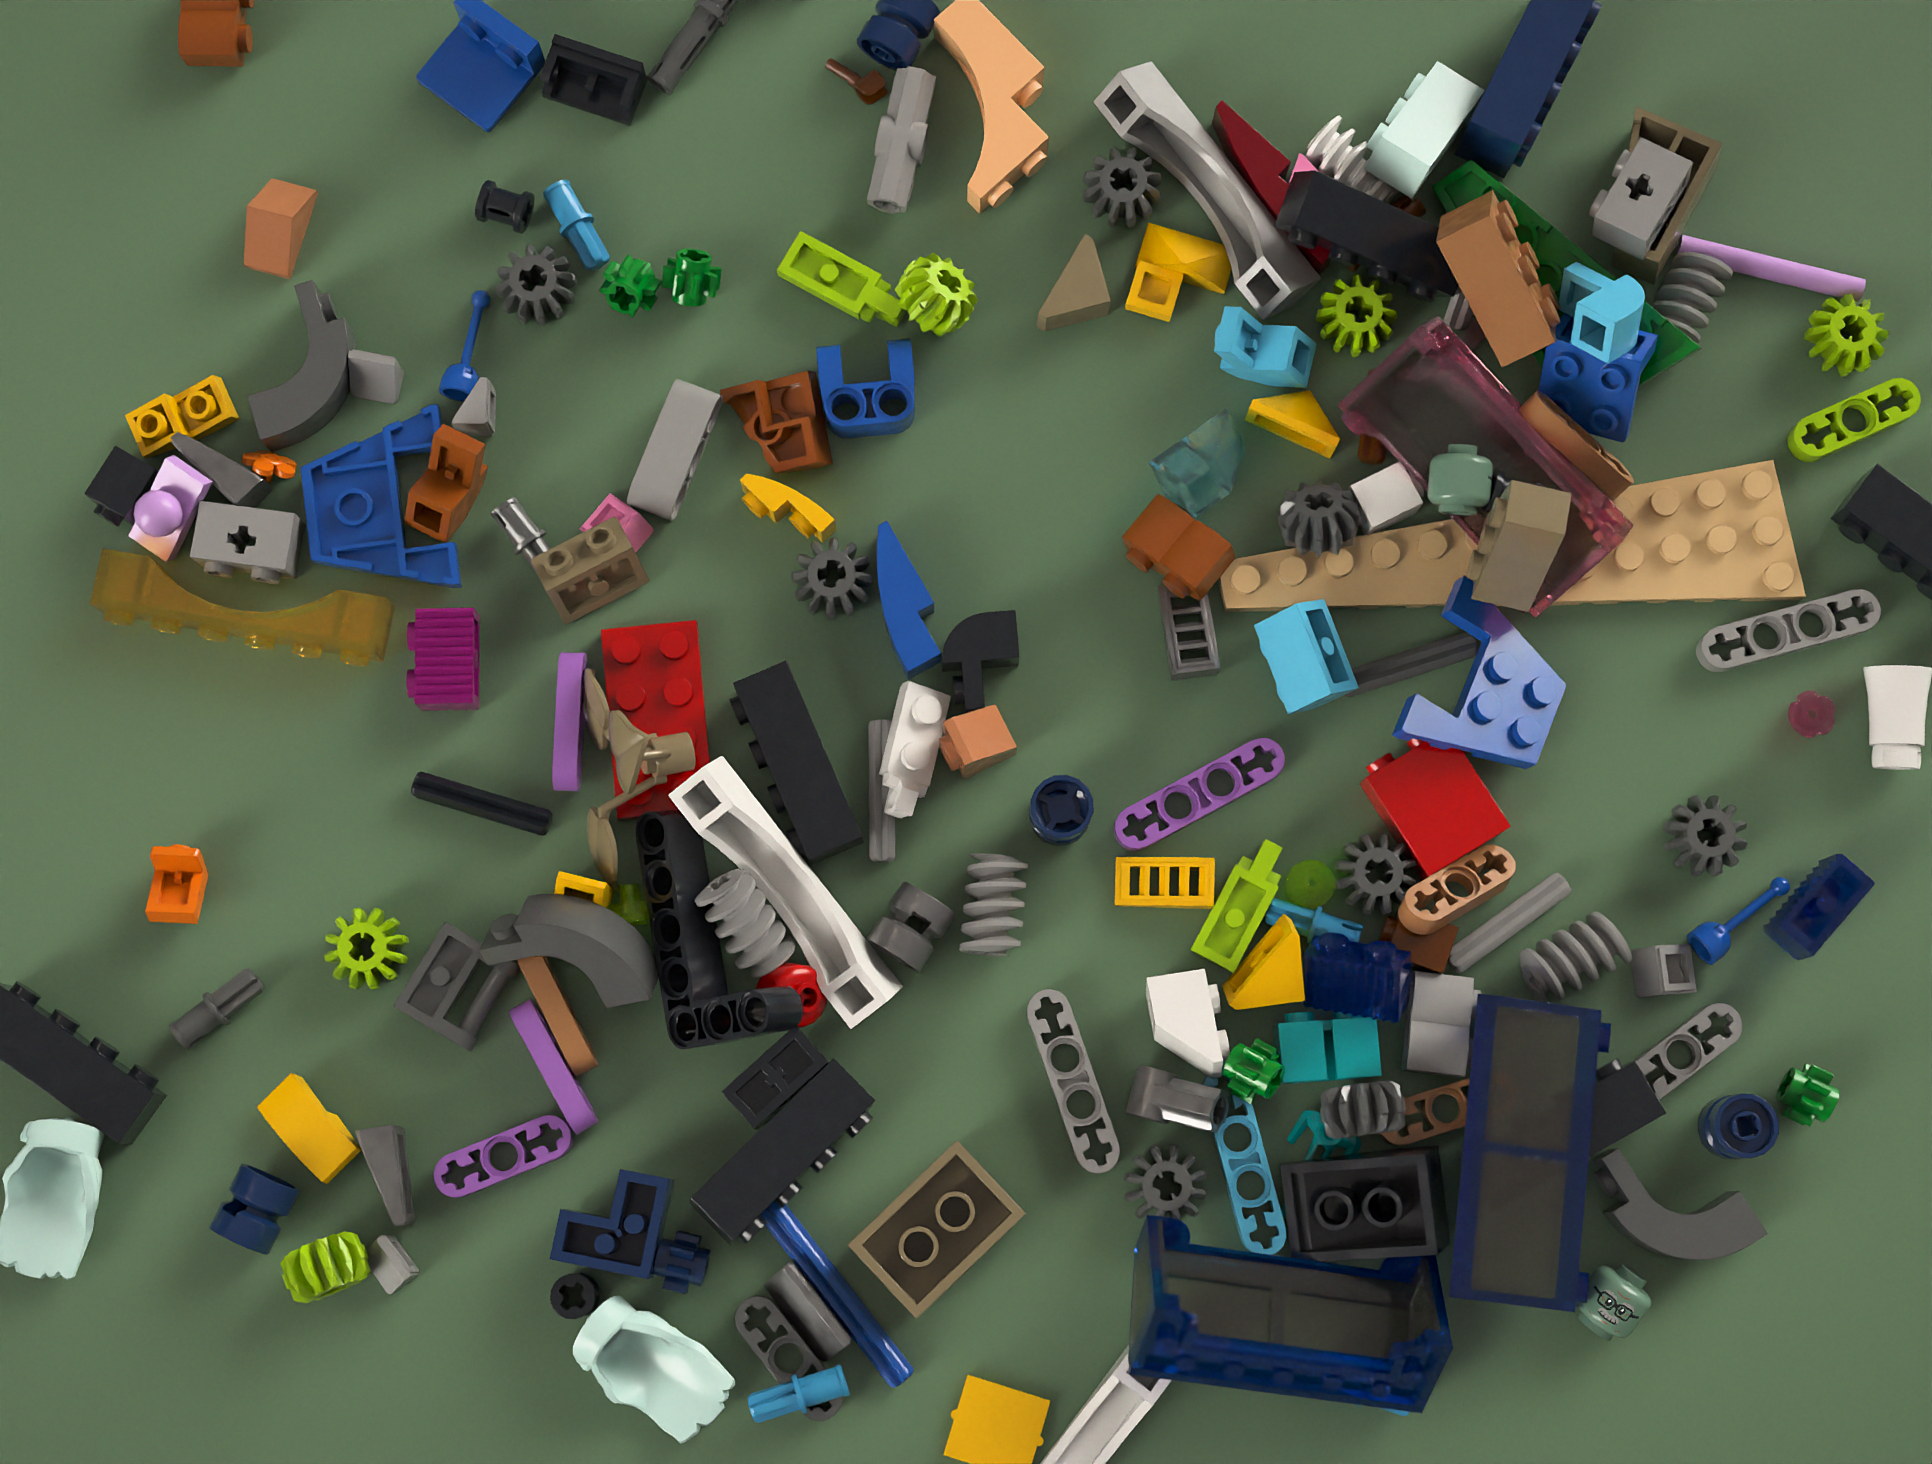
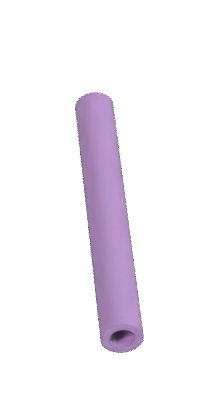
M1686 235L1680 236L1675 251V256L1683 252L1705 254L1722 261L1733 272L1839 298L1852 293L1856 302L1861 300L1866 285V280Z

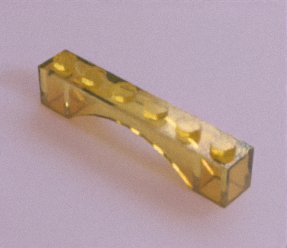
M102 548L90 605L104 614L103 620L114 624L132 626L134 619L151 622L150 628L165 633L180 634L181 627L199 630L198 637L211 641L227 642L228 635L246 638L245 645L253 648L274 650L275 644L293 647L292 653L316 659L321 658L322 652L340 655L339 661L361 667H367L369 660L384 662L395 606L386 597L341 589L317 601L292 609L269 612L234 610L209 603L185 591L150 556Z

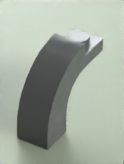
M313 280L294 285L309 335L308 353L302 367L287 382L247 396L260 440L271 452L302 442L320 431L339 412L350 392L348 354L349 350H357L354 332L345 318L338 319L329 292L322 294Z
M562 894L528 896L519 915L506 914L493 921L479 949L487 965L531 956H551L565 960L578 967L590 978L606 1008L650 1000L659 979L655 953L644 937L630 923L599 904L574 896Z
M1618 1148L1607 1149L1591 1159L1598 1169L1593 1173L1597 1184L1608 1198L1615 1196L1618 1200L1617 1203L1602 1213L1619 1233L1647 1251L1677 1259H1716L1741 1251L1768 1234L1740 1191H1726L1696 1211L1679 1214L1665 1209L1649 1196Z

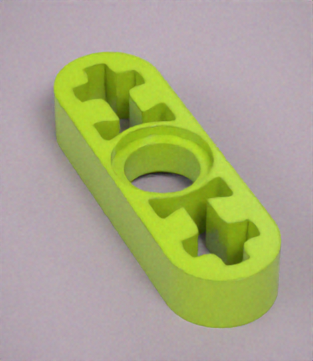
M1893 378L1801 419L1788 434L1787 443L1789 450L1794 457L1803 462L1821 460L1908 420L1920 407V392L1914 383L1904 378ZM1892 395L1894 397L1903 396L1906 403L1900 408L1893 406L1878 415L1877 406L1883 404ZM1845 409H1857L1864 415L1866 426L1863 431L1853 432L1844 426L1842 414ZM1830 425L1832 434L1824 437L1817 444V448L1813 443L1807 445L1803 443L1802 437L1807 434V430L1810 434H1816L1825 430Z

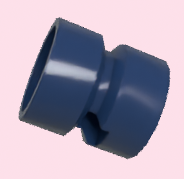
M878 0L875 6L878 15H872L870 20L865 23L857 38L858 46L871 59L889 69L897 71V68L912 66L921 46L918 39H925L929 36L934 27V19L940 14V10L932 0Z
M1054 775L1043 780L1035 789L1029 806V823L1033 832L1043 842L1054 846L1069 845L1078 841L1087 831L1094 812L1093 798L1088 787L1079 779L1069 775Z
M1742 1093L1727 1095L1711 1100L1702 1109L1698 1118V1134L1705 1148L1711 1154L1722 1159L1755 1158L1765 1154L1774 1146L1779 1135V1120L1774 1108L1765 1099L1757 1095Z
M241 1163L229 1187L233 1198L231 1201L221 1203L209 1228L238 1245L268 1255L281 1231L277 1220L279 1217L289 1215L300 1190L268 1172Z

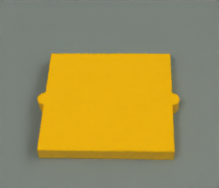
M967 1374L958 1407L950 1413L951 1418L954 1420L943 1455L970 1464H1032L1037 1446H1041L1044 1443L1043 1437L1040 1435L1051 1400Z

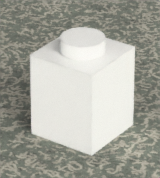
M1402 461L1350 485L1348 489L1353 491L1356 504H1358L1360 528L1364 535L1378 533L1415 515L1423 504L1421 499L1424 496L1422 484L1412 470L1406 471Z

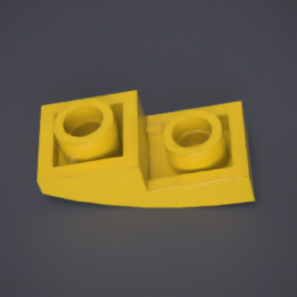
M215 375L207 377L175 396L164 393L125 415L144 458H150L176 449L171 443V437L176 432L198 440L239 420V416L222 378Z
M747 473L740 479L742 490L745 493L741 499L760 519L767 514L777 524L791 511L793 514L788 519L794 527L806 538L814 534L822 543L836 531L835 519L812 500L796 490L765 477Z
M290 1073L257 1106L258 1110L283 1142L323 1183L328 1184L362 1150L338 1115L325 1110L305 1080L299 1075Z

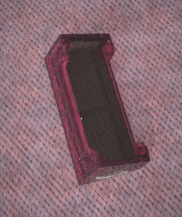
M1439 316L1418 327L1337 404L1344 412L1341 415L1343 422L1354 434L1359 437L1364 433L1370 437L1376 436L1427 492L1431 459L1438 454L1448 453L1449 444H1466L1477 446V455L1488 458L1493 464V471L1495 469L1504 471L1505 477L1528 484L1538 481L1544 484L1543 487L1571 493L1565 536L1529 610L1535 618L1622 543L1634 526L1590 478L1526 421L1519 410L1521 404ZM1481 507L1478 508L1477 515H1450L1478 545L1484 519L1489 512L1484 511Z

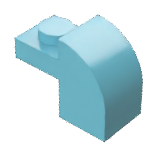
M1578 262L1564 268L1559 303L1561 306L1560 311L1574 318L1570 343L1608 364L1629 352L1636 345L1645 299L1642 286L1627 274L1613 281Z
M1225 306L1221 323L1215 332L1214 352L1222 357L1220 369L1235 377L1269 386L1307 388L1317 343L1297 326L1262 325L1242 307Z

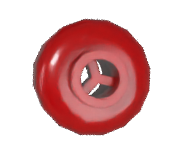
M784 962L777 969L760 977L756 985V989L790 986L797 991L803 1004V1015L801 1022L797 1026L798 1028L815 1023L823 1014L827 1005V998L821 992L816 980L817 973L815 969L808 965Z

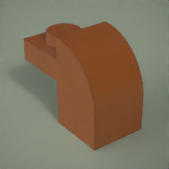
M442 424L433 435L428 468L409 490L404 524L443 543H447L466 519L483 486L488 466L482 463L486 444Z

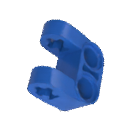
M910 338L887 340L890 380L844 385L840 345L816 347L824 413L828 428L833 434L840 438L890 435L904 432L911 426L915 415V381ZM889 399H898L906 405L905 410L896 416H889L880 408ZM844 403L853 404L859 409L858 414L850 420H840L833 412L839 405Z

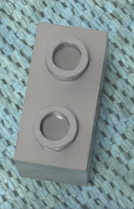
M1641 137L1633 152L1623 151L1612 173V176L1617 178L1609 192L1604 189L1599 192L1590 209L1589 215L1594 217L1592 236L1643 260L1688 184L1693 161ZM1638 193L1642 194L1637 201L1634 200Z
M200 501L190 557L201 567H204L203 572L208 575L232 578L233 571L251 573L252 580L262 583L279 584L281 577L296 579L305 524L295 513ZM250 537H252L256 541L255 546H246L243 553L239 549V544H248Z

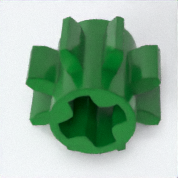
M681 249L677 251L676 259L668 258L667 265L663 266L661 287L672 289L671 298L680 305L690 307L702 306L706 304L707 296L713 298L716 296V290H719L722 269L720 267H711L712 257L705 251Z
M627 255L621 265L611 261L603 273L606 280L599 291L606 294V300L612 310L634 317L640 307L650 311L658 299L655 293L662 281L655 278V273L649 262L646 263L640 259H633L631 255Z
M1258 1038L1254 1040L1251 1048L1241 1043L1236 1045L1229 1054L1223 1068V1076L1230 1079L1227 1087L1232 1090L1231 1094L1250 1104L1254 1102L1257 1094L1266 1099L1271 1098L1280 1086L1285 1073V1067L1277 1063L1280 1055L1276 1053L1277 1048Z
M1804 1064L1802 1071L1794 1067L1790 1068L1784 1075L1776 1094L1777 1101L1786 1104L1782 1116L1809 1127L1814 1119L1825 1122L1833 1113L1840 1095L1839 1089L1829 1085L1834 1074L1814 1064Z

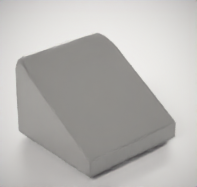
M349 350L348 366L352 395L357 398L384 403H397L405 372L396 358L360 350Z
M487 377L479 378L455 414L451 423L455 430L469 436H493V433H495L497 392Z
M1690 944L1658 945L1633 949L1631 951L1637 997L1697 992Z
M381 1235L366 1250L369 1257L367 1261L370 1270L389 1295L394 1294L419 1275L418 1268L394 1235Z

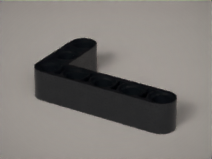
M680 810L647 811L643 813L638 819L635 828L636 842L667 1032L672 1043L679 1049H692L740 1041L796 1028L801 1022L803 1004L800 995L792 987L776 986L728 994L720 940L715 933L717 922H708L705 918L706 912L713 906V903L700 907L695 903L697 895L710 883L703 837L696 832Z

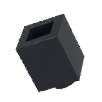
M115 446L84 494L97 504L93 512L117 527H119L123 520L133 526L135 523L133 515L135 503L143 494L150 491L159 471Z

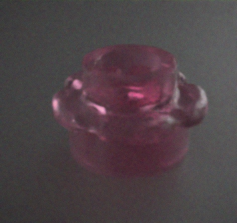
M1804 691L1797 696L1796 702L1790 704L1788 717L1795 731L1804 737L1812 738L1816 734L1825 735L1832 730L1835 724L1833 714L1836 710L1829 697L1825 695L1819 696L1816 691ZM1810 710L1816 711V718L1809 716Z

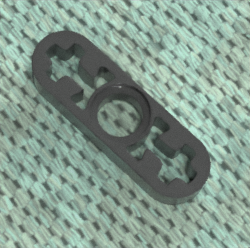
M753 1296L739 1305L735 1314V1325L738 1332L779 1384L792 1381L791 1375L794 1374L801 1378L808 1371L811 1364L819 1372L827 1369L772 1299L765 1296ZM751 1305L757 1310L764 1307L769 1309L771 1315L768 1316L766 1321L774 1333L780 1325H783L788 1331L787 1335H783L772 1342L767 1352L759 1345V1342L768 1339L765 1333L759 1327L749 1330L745 1324L750 1318L746 1310ZM792 1343L802 1350L803 1364L797 1371L787 1373L777 1367L775 1352L782 1344ZM843 1396L829 1400L832 1406L826 1411L820 1405L814 1409L807 1407L808 1413L804 1415L814 1421L828 1420L840 1409Z

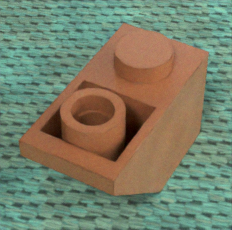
M996 704L943 721V737L939 738L941 744L939 749L950 771L953 772L959 769L964 780L1016 755L1017 746Z

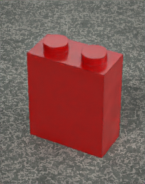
M1413 738L1406 743L1410 748V751L1397 759H1394L1392 754L1388 753L1368 765L1366 769L1370 775L1360 783V786L1397 845L1400 842L1405 844L1406 849L1403 854L1406 859H1414L1417 865L1413 870L1419 880L1423 881L1498 836L1511 826L1463 750L1451 747L1446 750L1431 747L1430 742Z

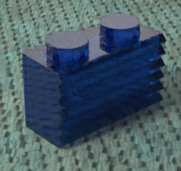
M1835 854L1818 861L1819 866L1812 868L1813 873L1806 875L1807 880L1800 882V887L1794 889L1793 895L1788 896V902L1782 903V909L1776 911V916L1769 918L1770 923L1763 925L1764 933L1798 961L1813 957L1875 885L1874 881L1843 854Z
M1326 933L1321 936H1314L1304 953L1303 981L1305 1001H1303V1006L1305 1008L1313 1007L1315 1010L1321 1008L1324 1011L1332 1010L1334 1013L1342 1012L1344 1015L1351 1013L1353 1016L1361 1015L1363 1018L1370 1017L1373 1020L1380 1019L1382 1021L1389 1020L1392 1023L1399 1022L1410 998V959L1412 953L1411 951L1399 950L1395 944L1388 941H1373L1369 944L1351 942L1345 935L1340 933Z

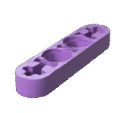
M1269 738L1252 740L1134 803L1119 813L1114 823L1116 841L1121 847L1129 851L1144 850L1274 780L1284 767L1285 756L1283 749L1277 742ZM1259 749L1262 754L1271 752L1274 756V759L1269 764L1271 772L1265 773L1262 767L1248 772L1245 777L1251 783L1245 786L1241 772L1231 761L1239 759L1241 768L1254 759L1255 753L1253 750ZM1222 770L1229 773L1234 782L1231 793L1222 797L1216 796L1208 790L1206 784L1207 777L1213 771ZM1182 793L1190 799L1192 808L1186 818L1174 819L1167 814L1164 802L1170 794ZM1154 803L1158 818L1168 828L1159 831L1158 823L1155 822L1144 830V840L1138 841L1135 835L1126 837L1123 831L1128 826L1127 818L1133 816L1137 822L1145 820L1152 815L1147 806Z

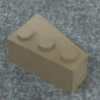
M1636 106L1628 151L1633 152L1642 137L1693 161L1689 182L1644 259L1641 260L1614 247L1611 266L1654 285L1717 168L1723 143ZM1638 193L1634 200L1637 201L1642 194Z
M1511 480L1500 498H1495L1491 511L1484 519L1478 551L1473 550L1467 570V578L1474 580L1471 599L1529 612L1565 536L1571 493Z

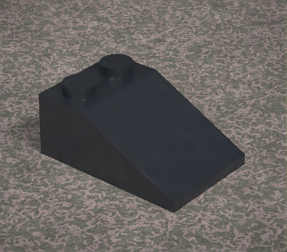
M1439 1146L1387 1149L1280 1164L1292 1263L1438 1255L1451 1244Z

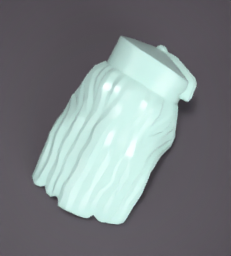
M71 1117L30 1121L24 1126L20 1135V1141L25 1142L26 1145L6 1168L2 1178L5 1189V1204L0 1217V1264L5 1267L15 1266L16 1272L38 1279H43L46 1275L49 1278H57L62 1275L67 1280L75 1277L93 1231L94 1217L99 1203L103 1170L99 1163L98 1155L104 1139L102 1131L95 1127L75 1122Z
M619 1295L607 1299L586 1319V1323L581 1328L573 1345V1356L583 1370L589 1371L592 1369L605 1395L613 1403L630 1405L640 1409L680 1444L697 1435L701 1426H709L725 1408L723 1402L728 1399V1389H732L735 1386V1379L707 1348L685 1336L676 1327L670 1326L664 1319L652 1312L636 1311Z

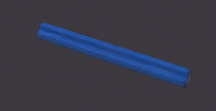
M775 1202L762 1215L767 1221L765 1225L887 1384L892 1388L901 1385L914 1372L911 1364L789 1207L785 1205L781 1208Z

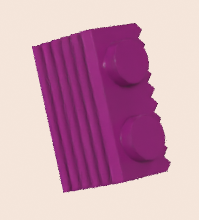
M474 608L416 609L415 622H408L407 625L409 651H415V669H408L406 677L408 697L414 698L415 704L423 711L478 710L480 615Z

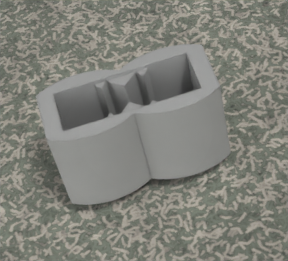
M1414 971L1410 974L1401 1071L1460 1078L1465 1076L1466 1068H1474L1477 1055V1040L1469 1038V1027L1471 1019H1478L1481 1008V991L1474 990V978Z

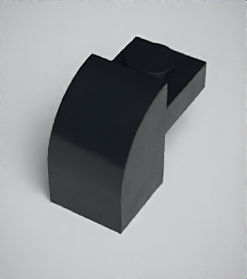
M995 611L972 615L960 622L949 634L943 649L942 672H962L961 676H953L955 705L964 704L965 713L985 708L982 669L1019 665L1016 611Z

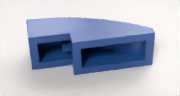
M885 521L878 526L876 554L879 595L885 626L894 653L907 679L910 680L941 662V652L922 621L923 618L934 613V601L888 521Z

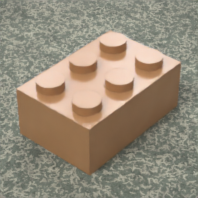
M1492 190L1442 215L1436 242L1501 367H1504L1555 343L1556 325L1560 323L1557 311L1561 309V306L1552 286L1549 283L1542 286L1538 279L1536 269L1540 268L1531 245L1528 242L1520 244L1514 230L1518 226V222L1507 200L1499 203Z

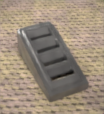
M176 432L171 437V443L205 477L213 481L212 484L233 505L255 508L271 493L272 488L259 474L254 473L187 435Z
M1165 585L1158 586L1170 680L1218 675L1220 662L1208 593H1206L1201 601L1197 600L1198 604L1171 607L1170 598L1178 596ZM1199 613L1200 621L1174 624V616ZM1202 631L1203 639L1177 641L1176 634ZM1204 649L1205 657L1180 659L1179 652Z
M386 1125L356 1130L357 1140L394 1226L414 1224L415 1213L404 1128L399 1125Z

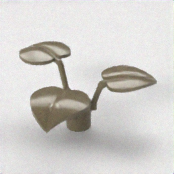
M589 668L585 669L583 696L586 726L593 743L599 750L606 749L609 740L612 753L615 756L618 781L624 793L602 804L599 809L596 806L589 808L587 839L592 859L599 873L609 886L616 892L623 891V889L617 883V846L612 828L608 822L610 812L649 788L667 783V775L694 770L696 765L695 750L692 739L687 732L658 737L656 733L646 734L633 726L620 710L610 712L603 690L594 677L596 671ZM640 768L644 774L652 773V777L636 785Z

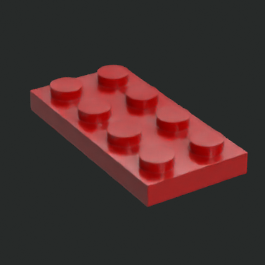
M696 620L601 629L606 697L610 712L620 710L633 726L646 734L656 733L658 737L687 732L692 739L696 758L694 770L667 775V783L655 785L616 807L617 819L619 821L639 819L647 811L679 810L668 795L703 766L710 763L698 623ZM611 750L615 797L624 793L618 781L615 756ZM640 768L636 785L652 777V773L644 774Z

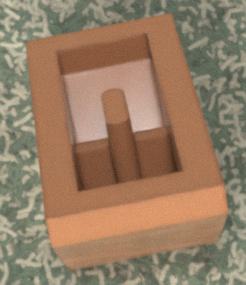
M271 178L247 205L244 266L246 268L291 279L318 196L317 190Z

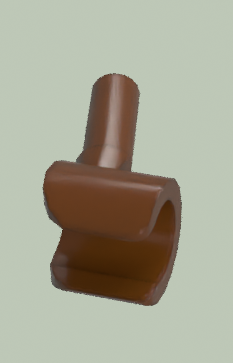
M833 58L828 59L825 68L847 81L866 105L874 104L888 93L884 87L886 85L885 80L875 69L861 78L856 72L851 71Z

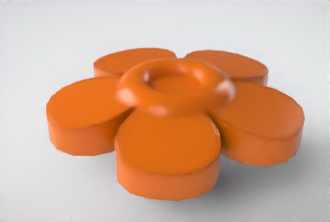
M257 450L256 453L247 452L242 456V463L252 466V471L262 475L266 482L272 481L273 474L285 479L293 478L295 475L297 463L288 457L278 456L276 453L266 450Z

